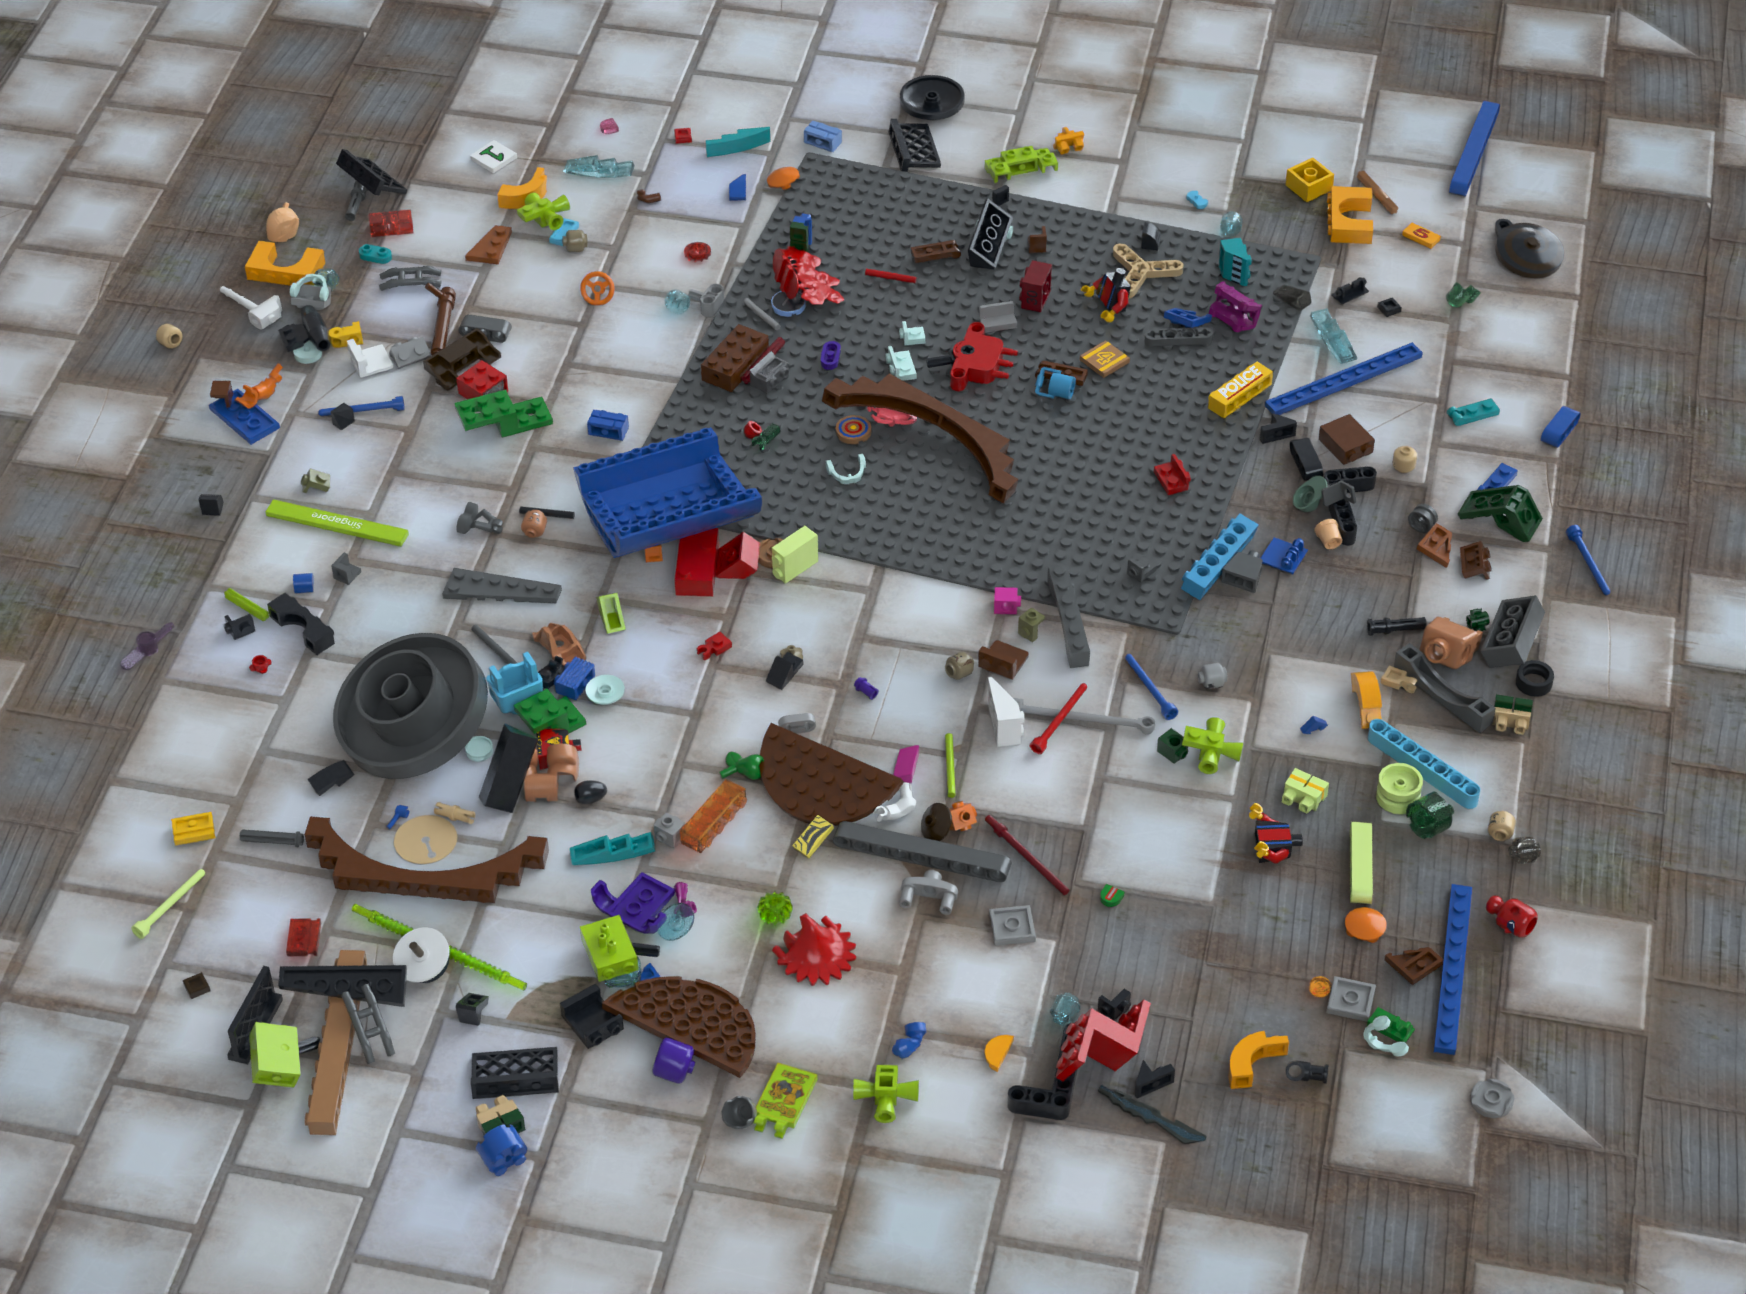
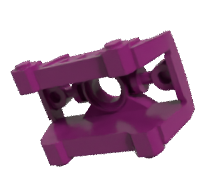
M1224 281L1217 284L1214 291L1217 294L1216 301L1210 306L1208 314L1230 325L1234 332L1255 328L1262 305L1254 302V299L1244 296L1235 290V287H1230ZM1221 299H1227V302L1230 304V306H1227L1224 303L1220 302ZM1248 313H1250V317L1253 319V321H1250L1248 319Z

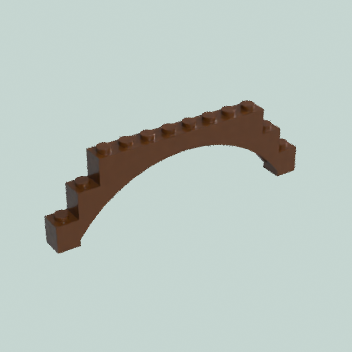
M889 373L879 383L861 376L853 385L835 378L824 388L822 402L836 410L840 407L852 406L886 408L913 415L940 427L959 440L978 460L989 482V496L1005 503L1015 493L1018 478L1010 475L1014 459L1005 455L1008 450L1009 439Z
M310 816L304 834L307 848L320 849L318 856L321 868L334 869L332 876L335 889L481 903H495L500 884L520 886L524 868L545 869L549 853L548 838L527 836V840L514 849L480 864L453 870L417 871L383 864L356 851L334 831L330 818Z

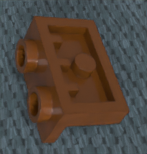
M1482 541L1460 547L1464 578L1483 574L1486 580L1490 579L1492 567L1488 558H1491L1488 547L1485 548Z

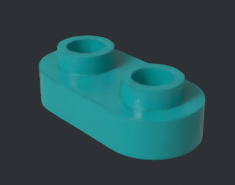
M365 244L359 248V257L362 260L386 264L392 260L391 250L388 248Z

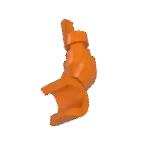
M278 363L268 375L269 378H266L252 388L243 385V389L246 391L241 398L236 397L235 401L247 408H252L258 400L268 399L275 392L276 383L282 380V376L278 373L283 367Z

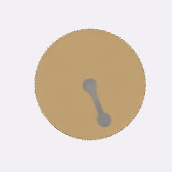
M423 815L408 820L397 830L394 837V847L397 853L403 859L416 864L434 863L445 858L452 852L457 843L455 827L448 820L434 815Z

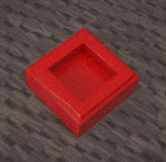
M691 128L674 129L676 144L692 142Z

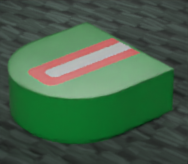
M1106 884L1101 891L1100 901L1107 907H1115L1121 902L1125 892Z

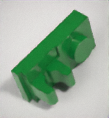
M1379 1007L1367 1022L1368 1026L1373 1023L1375 1018L1387 1016L1391 1021L1389 1027L1377 1032L1397 1042L1406 1043L1415 1031V1028H1413L1409 1021L1405 1022L1399 1016H1395Z

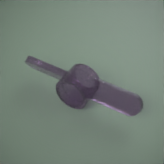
M172 622L167 623L155 634L149 631L140 633L136 638L138 646L121 661V668L129 670L144 656L156 653L158 650L157 642L174 628V624Z

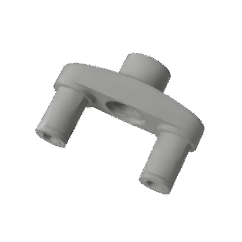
M927 870L923 877H907L902 881L899 905L903 908H910L913 895L942 899L940 912L949 915L952 912L953 903L957 899L958 889L955 885L942 881V876L939 872Z

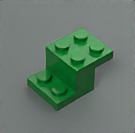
M548 689L514 704V711L534 734L543 729H566L569 734L587 725L586 719L566 696L557 700Z

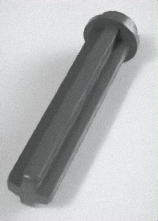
M243 829L239 835L240 840L245 842L295 845V847L302 846L304 843V834H301L300 831L286 833Z

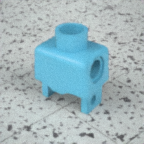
M529 652L523 653V661L520 663H510L503 666L500 670H497L494 665L489 667L490 675L486 677L489 692L504 714L509 712L517 714L514 711V704L543 691L542 677L537 672V665Z

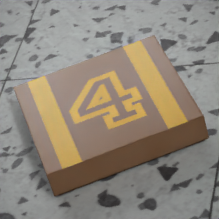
M1106 340L1080 355V361L1103 378L1130 363V358Z

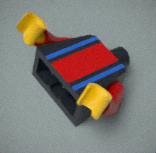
M1117 268L1115 272L1104 274L1091 287L1084 285L1081 288V291L1086 292L1084 294L1086 297H1092L1094 290H1096L1097 296L1109 310L1101 313V318L1108 323L1113 322L1115 314L1126 311L1131 286L1124 278L1126 271L1122 268Z
M1257 803L1250 807L1249 817L1251 819L1257 818L1254 833L1256 846L1254 849L1257 850L1256 854L1259 863L1271 861L1274 864H1278L1291 857L1292 846L1303 845L1302 834H1290L1289 824L1271 819L1263 813L1262 807Z

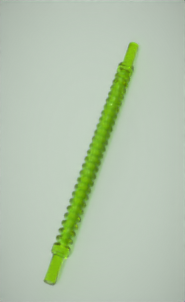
M357 904L352 906L353 912L368 918L369 922L376 923L377 926L381 925L382 928L391 929V932H395L397 935L400 934L401 937L414 930L412 927L409 928L408 925L404 926L403 923H399L397 920L394 921L393 918L389 919L388 916H384V914H380L376 910L370 911ZM449 945L450 960L454 959L455 962L464 963V966H469L470 969L474 968L475 971L479 970V973L484 972L485 976L489 975V978L493 977L494 980H498L502 984L508 983L523 991L527 988V983L511 976L509 972L502 971L501 968L497 969L496 966L492 967L486 961L482 962L481 959L472 958L471 954L462 953V950H457V948Z

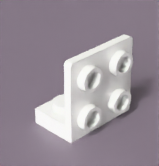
M354 339L347 340L349 357L360 378L393 368V363L382 344L361 350L360 345H356Z

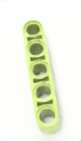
M1351 822L1350 903L1372 904V823Z

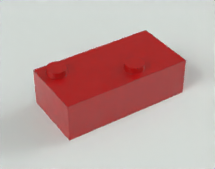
M718 528L680 538L675 573L676 596L713 597L719 549Z

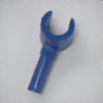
M398 805L396 807L395 815L386 826L388 829H391L400 817L407 818L409 816L408 806Z

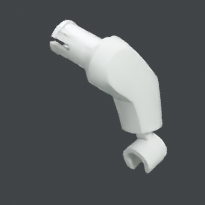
M903 783L900 787V800L897 803L885 807H876L873 814H879L876 818L878 822L882 821V819L897 820L915 809L916 800L912 796L911 784Z

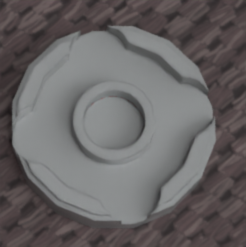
M1496 1079L1477 1082L1472 1088L1470 1096L1471 1105L1476 1112L1489 1118H1501L1507 1115L1512 1110L1515 1099L1511 1088L1504 1082Z

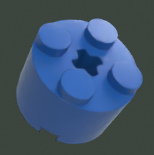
M504 1124L493 1128L483 1136L485 1140L482 1144L478 1142L476 1145V1151L489 1171L496 1176L503 1175L508 1167L514 1164L519 1166L526 1160L527 1146L513 1125L506 1127Z

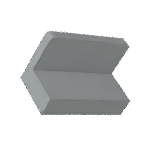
M1013 301L979 307V322L985 326V333L1017 328Z

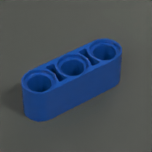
M1562 406L1545 427L1541 435V441L1558 448L1577 425L1581 413Z

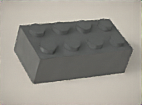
M1536 595L1501 601L1481 649V653L1489 668L1525 664L1545 614Z

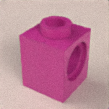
M995 587L994 614L1017 615V607H1021V596H1017L1018 588Z

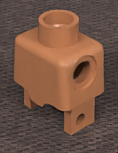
M1436 617L1425 627L1419 650L1432 663H1439L1452 669H1458L1472 660L1474 652L1479 649L1483 632L1479 630L1474 631L1456 624L1446 617Z

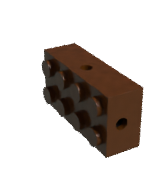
M738 324L701 364L702 381L732 392L742 382L741 377L768 349V335Z

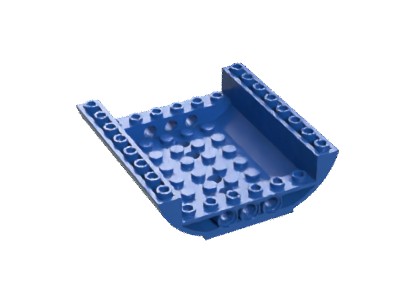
M711 427L573 467L577 485L590 521L613 558L753 517L760 513L762 507V496L757 489L745 490L720 455L718 438Z

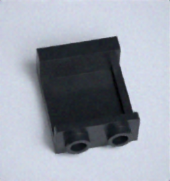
M596 984L560 1003L561 1016L587 1049L599 1045L602 1041L624 1030L623 1017L620 1014L616 1016L602 1009V1002L604 1000L601 997L600 988Z

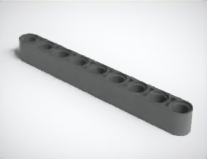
M842 821L838 824L833 837V843L840 848L995 882H1004L1012 864L1010 858L1004 855Z

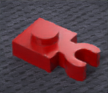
M718 632L706 639L705 645H699L696 648L697 654L703 653V660H707L713 653L718 656L730 649L732 642L723 633Z

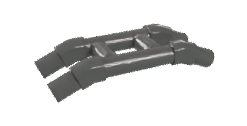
M432 266L390 268L380 273V278L383 280L388 277L398 276V279H390L380 284L379 288L383 291L398 286L426 285L427 283L441 287L442 281L431 277L422 278V274L441 276L442 270ZM415 274V278L405 279V275Z
M365 984L361 989L369 1006L368 1008L357 1011L348 991L343 992L341 997L353 1023L366 1062L370 1064L375 1062V1058L368 1040L369 1038L380 1034L387 1056L394 1055L395 1051L375 996L369 984ZM372 1015L377 1027L364 1031L360 1019Z

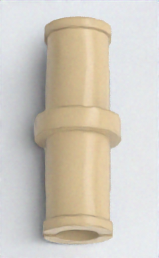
M437 802L435 805L439 807V809L434 808V814L449 817L452 821L460 820L469 824L474 822L470 818H475L476 814L474 811L461 809L458 805L450 806L441 802Z

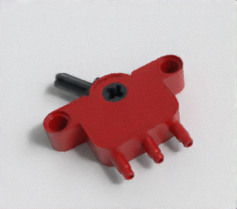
M974 322L969 325L964 341L956 343L953 350H948V355L926 359V364L928 368L951 364L950 387L954 391H962L966 388L968 381L988 384L993 382L995 378L1008 379V373L998 371L1000 366L1013 367V362L1004 360L1003 354L1017 356L1018 351L1003 347V341L999 338L984 335L985 326L980 322Z

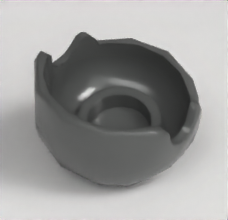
M736 1096L731 1100H727L721 1111L722 1120L727 1126L734 1129L749 1127L754 1123L757 1116L756 1105L750 1098L745 1096Z

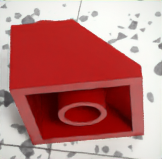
M742 532L718 549L715 577L745 579L754 574L758 569L760 542Z

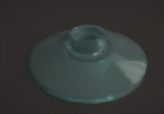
M676 903L667 907L663 911L667 919L659 928L658 934L668 941L678 940L685 936L694 923V912L691 907L684 903Z

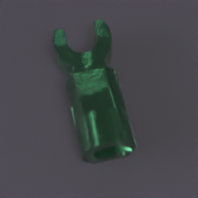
M772 423L760 433V436L752 439V446L759 444L760 450L765 449L766 444L770 443L780 434L779 426Z

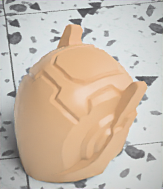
M285 202L282 208H277L268 215L266 223L268 240L287 242L288 239L296 236L299 218L289 208V203Z

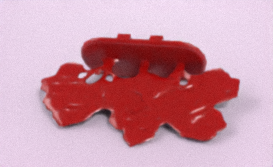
M787 246L786 249L778 248L773 256L774 279L776 282H780L781 291L785 292L789 299H794L798 293V288L803 291L801 298L811 304L822 305L825 299L837 304L844 301L840 292L830 288L831 286H837L840 280L829 276L826 272L814 269L821 264L819 257L811 255L804 250H797L791 246ZM791 260H795L796 263H795V264H791L790 261H791Z

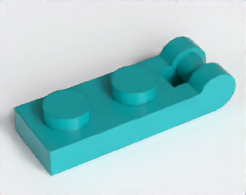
M1492 398L1458 408L1453 406L1447 410L1448 416L1453 418L1456 426L1493 417L1500 413L1499 407Z

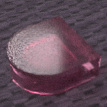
M613 118L606 119L600 123V131L604 134L619 132V127Z

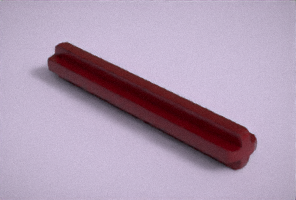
M778 337L741 377L744 384L750 383V369L772 351L775 355L785 345V340L782 337Z

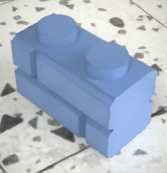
M812 120L809 126L804 129V143L834 152L842 143V130Z

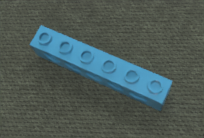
M1239 514L1235 519L1232 518L1227 525V529L1223 528L1218 539L1212 541L1209 550L1205 549L1200 560H1196L1193 563L1191 571L1185 572L1182 577L1184 582L1181 589L1201 600L1220 578L1224 566L1237 552H1242L1253 539L1259 524L1242 514Z

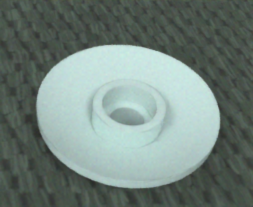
M613 675L594 677L586 686L587 697L592 702L601 705L612 704L618 701L625 691L622 680Z

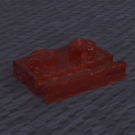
M311 918L290 919L286 948L287 956H308V954L317 956L321 931L320 918H317V920H311Z

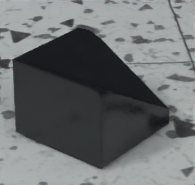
M342 403L331 411L332 423L340 430L355 422L353 409L346 403Z

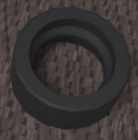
M1530 660L1519 666L1516 674V686L1522 693L1539 697L1549 693L1553 686L1554 671L1546 663ZM1537 674L1546 681L1533 683L1525 679L1524 676Z

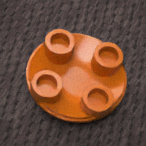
M782 167L773 171L768 176L767 183L770 188L781 187L785 190L791 187V183L798 179L800 174L795 167Z
M1367 907L1356 908L1350 911L1345 918L1346 933L1350 937L1374 943L1384 934L1386 920L1377 910Z

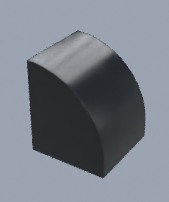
M1145 222L1142 231L1141 249L1158 251L1161 241L1160 231L1153 224Z
M201 494L199 504L202 515L220 516L224 504L222 496Z

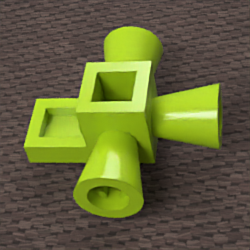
M530 193L525 198V206L517 209V214L525 223L534 219L542 228L549 226L551 230H558L563 225L564 220L562 216L556 213L570 210V204L564 194L550 202L547 198L541 199L537 193Z
M1217 717L1209 718L1206 721L1207 730L1186 726L1182 745L1200 749L1198 760L1201 761L1198 768L1205 774H1214L1218 771V762L1221 754L1239 762L1242 753L1243 743L1224 742L1225 734H1222L1226 724Z
M877 1065L875 1083L854 1079L853 1100L875 1097V1105H877L874 1114L875 1120L881 1123H890L896 1119L894 1106H897V1097L918 1102L919 1080L898 1084V1065Z

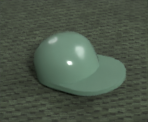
M1315 476L1301 485L1293 496V505L1302 512L1314 511L1322 498V489L1327 487L1326 479L1321 476Z

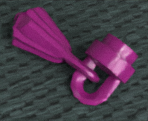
M677 882L674 885L678 899V907L674 911L676 918H689L697 912L695 903L693 901H686L688 884L683 882Z

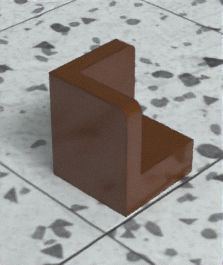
M1042 226L1041 234L1028 237L1029 253L1046 252L1047 235L1045 226Z
M213 381L210 397L225 399L226 407H231L233 398L231 381Z

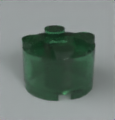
M1435 791L1426 794L1407 806L1406 817H1410L1411 820L1409 825L1412 831L1420 838L1430 839L1449 829L1452 825L1454 809L1452 805L1447 804Z

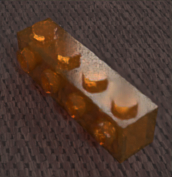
M725 779L680 830L681 844L699 853H702L706 847L708 848L713 839L722 833L725 825L734 819L739 809L746 805V788Z

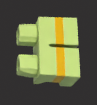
M1295 768L1285 783L1282 803L1289 806L1296 802L1299 804L1300 811L1306 814L1311 810L1316 811L1321 800L1324 801L1328 795L1329 783L1315 776L1311 778L1310 774Z

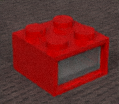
M483 360L456 378L458 394L467 400L502 390L509 391L507 375Z

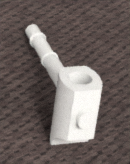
M225 286L220 288V292L250 310L248 312L249 320L258 329H264L282 317V306L277 295L272 296L260 305H256Z

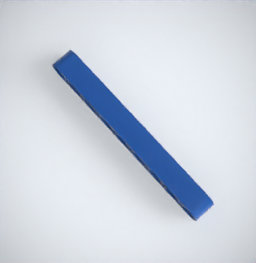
M1483 101L1452 178L1449 193L1461 196L1467 195L1498 117L1500 104Z

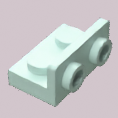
M888 346V353L885 354L887 364H890V374L903 381L917 379V373L909 350L894 353L892 346Z

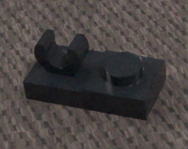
M555 656L554 661L550 660L547 666L538 671L542 677L543 688H551L554 685L555 677L558 674L561 675L564 671L565 666L562 665L563 658Z

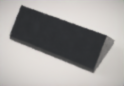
M988 198L985 200L970 242L968 256L970 267L994 270L1013 217Z
M504 724L478 797L484 806L513 813L538 743V738L508 724Z

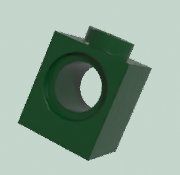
M1170 728L1158 738L1157 752L1175 764L1187 756L1188 746L1182 745L1183 736Z

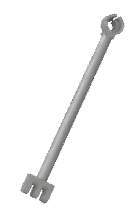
M1013 698L1018 703L1019 710L1023 711V713L1056 717L1061 711L1058 709L1023 705V699ZM1070 711L1065 717L1067 719L1137 727L1144 734H1151L1155 730V720L1148 716L1138 718L1137 720Z

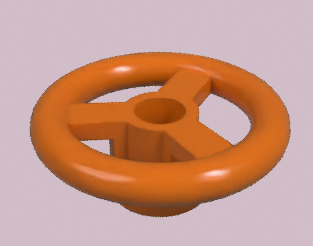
M600 271L587 274L580 286L582 297L591 305H604L612 299L615 290L610 276ZM599 276L604 278L606 281H596L593 283L589 279H591L592 277ZM586 285L591 287L592 292L595 294V300L587 295ZM596 285H599L601 288L599 292L595 290ZM609 286V293L607 297L603 300H600V295L603 294L606 290V287Z

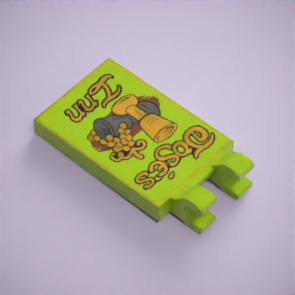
M777 1063L756 1105L757 1116L754 1120V1124H756L754 1130L763 1132L768 1121L776 1123L774 1136L783 1139L788 1127L795 1128L818 1080V1075Z

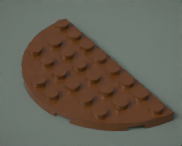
M770 723L762 741L760 756L763 757L764 762L761 761L760 772L766 790L785 813L808 824L817 815L834 826H837L842 821H858L872 814L876 807L882 805L886 800L892 799L904 783L897 776L773 723Z
M680 976L651 978L636 982L634 987L624 991L620 989L602 1002V1009L616 1016L620 1014L624 1020L661 1039L670 1038L692 1046L695 1056L738 1078H741L753 1059L756 1048V1032L749 1011L744 1009L736 996L713 983L701 979H696V981L682 980Z

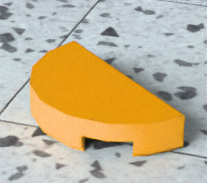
M999 1035L992 1038L986 1044L984 1056L989 1067L996 1072L1001 1067L1014 1041V1036Z

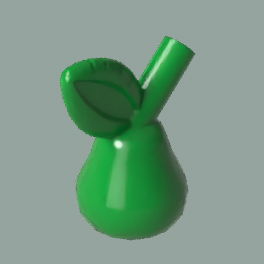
M729 752L726 756V764L729 767L719 773L722 779L738 772L749 779L758 780L762 778L760 763L761 761L764 762V759L758 754L742 758L736 752Z

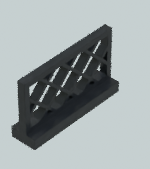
M897 119L890 120L888 133L901 171L908 172L909 167L941 168V161L928 124L898 123Z
M341 150L336 164L372 194L379 196L381 191L407 193V189L370 159L355 157L348 150Z
M263 965L228 1029L231 1048L227 1054L228 1060L249 1064L251 1060L249 1035L255 1022L270 1024L283 1001L282 994L275 993L268 966Z
M557 1047L472 1053V1098L481 1099L500 1097L502 1095L507 1097L558 1093ZM544 1055H553L547 1061L542 1059ZM529 1056L531 1058L526 1063L520 1060L522 1057ZM503 1058L509 1059L505 1064L499 1062ZM477 1060H487L488 1062L481 1066L477 1063ZM536 1061L542 1064L537 1069L531 1067ZM516 1063L520 1066L517 1070L514 1071L509 1068ZM493 1065L499 1068L495 1072H491L488 1069ZM547 1068L551 1070L549 1072H543ZM525 1070H527V1071L530 1072V1073H523V1074H521V1073H522L523 1071H525ZM505 1071L506 1073H508V1074H510V1075H500V1074H502V1073ZM482 1073H484L485 1075H487V1076H484V1077H478V1076H480Z

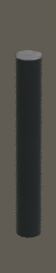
M520 506L519 509L520 514L539 510L548 517L574 519L575 512L523 506Z

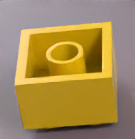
M1313 157L1287 169L1285 185L1304 201L1309 202L1331 191V186L1334 183V174Z

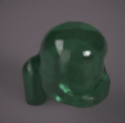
M1456 282L1447 293L1446 300L1452 307L1459 308L1465 302L1468 304L1473 303L1481 292L1472 285L1464 289Z

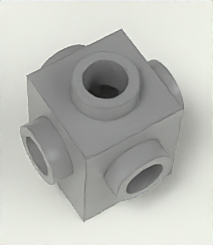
M666 812L654 823L655 838L659 842L675 848L686 837L685 822Z

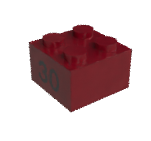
M1032 260L1030 266L1026 267L1025 276L1021 278L1019 285L1022 288L1019 296L1022 309L1042 312L1051 292L1052 264Z

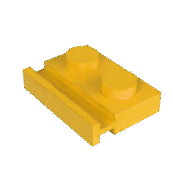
M212 812L171 819L175 846L216 838Z

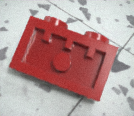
M1175 454L1171 455V462L1154 466L1153 472L1168 495L1188 490L1189 482L1191 481L1188 471H1185L1182 461Z

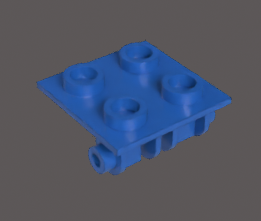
M1274 537L1261 556L1263 564L1294 574L1308 549L1304 548V541L1301 538L1295 539L1293 544Z

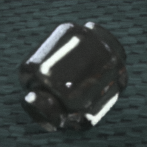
M1533 837L1515 838L1508 849L1509 856L1513 857L1514 861L1518 864L1533 863L1541 854L1540 844Z

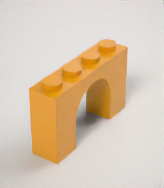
M1331 186V193H1327V224H1330L1328 225L1327 234L1331 235V242L1372 244L1373 220L1351 219L1342 215V213L1347 211L1371 212L1372 188Z
M258 241L245 265L247 280L291 286L292 283H297L306 274H320L325 265L323 249L307 247L299 262L288 267H278L273 265L277 257L275 243ZM310 281V282H307V283H304V284L314 285L315 283H313L312 281Z

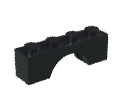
M283 593L267 604L270 618L281 627L285 625H300L305 628L303 631L305 646L315 655H319L335 644L333 629L322 623L318 616L312 615L305 606H301L294 597Z

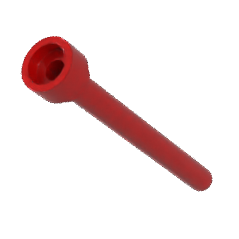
M1080 684L1044 733L1033 739L1029 745L1033 752L1042 754L1046 750L1047 740L1086 691L1087 684Z

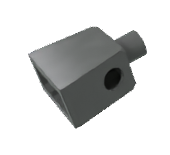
M1251 550L1248 554L1237 552L1223 568L1222 583L1255 593L1263 560L1259 558V553Z

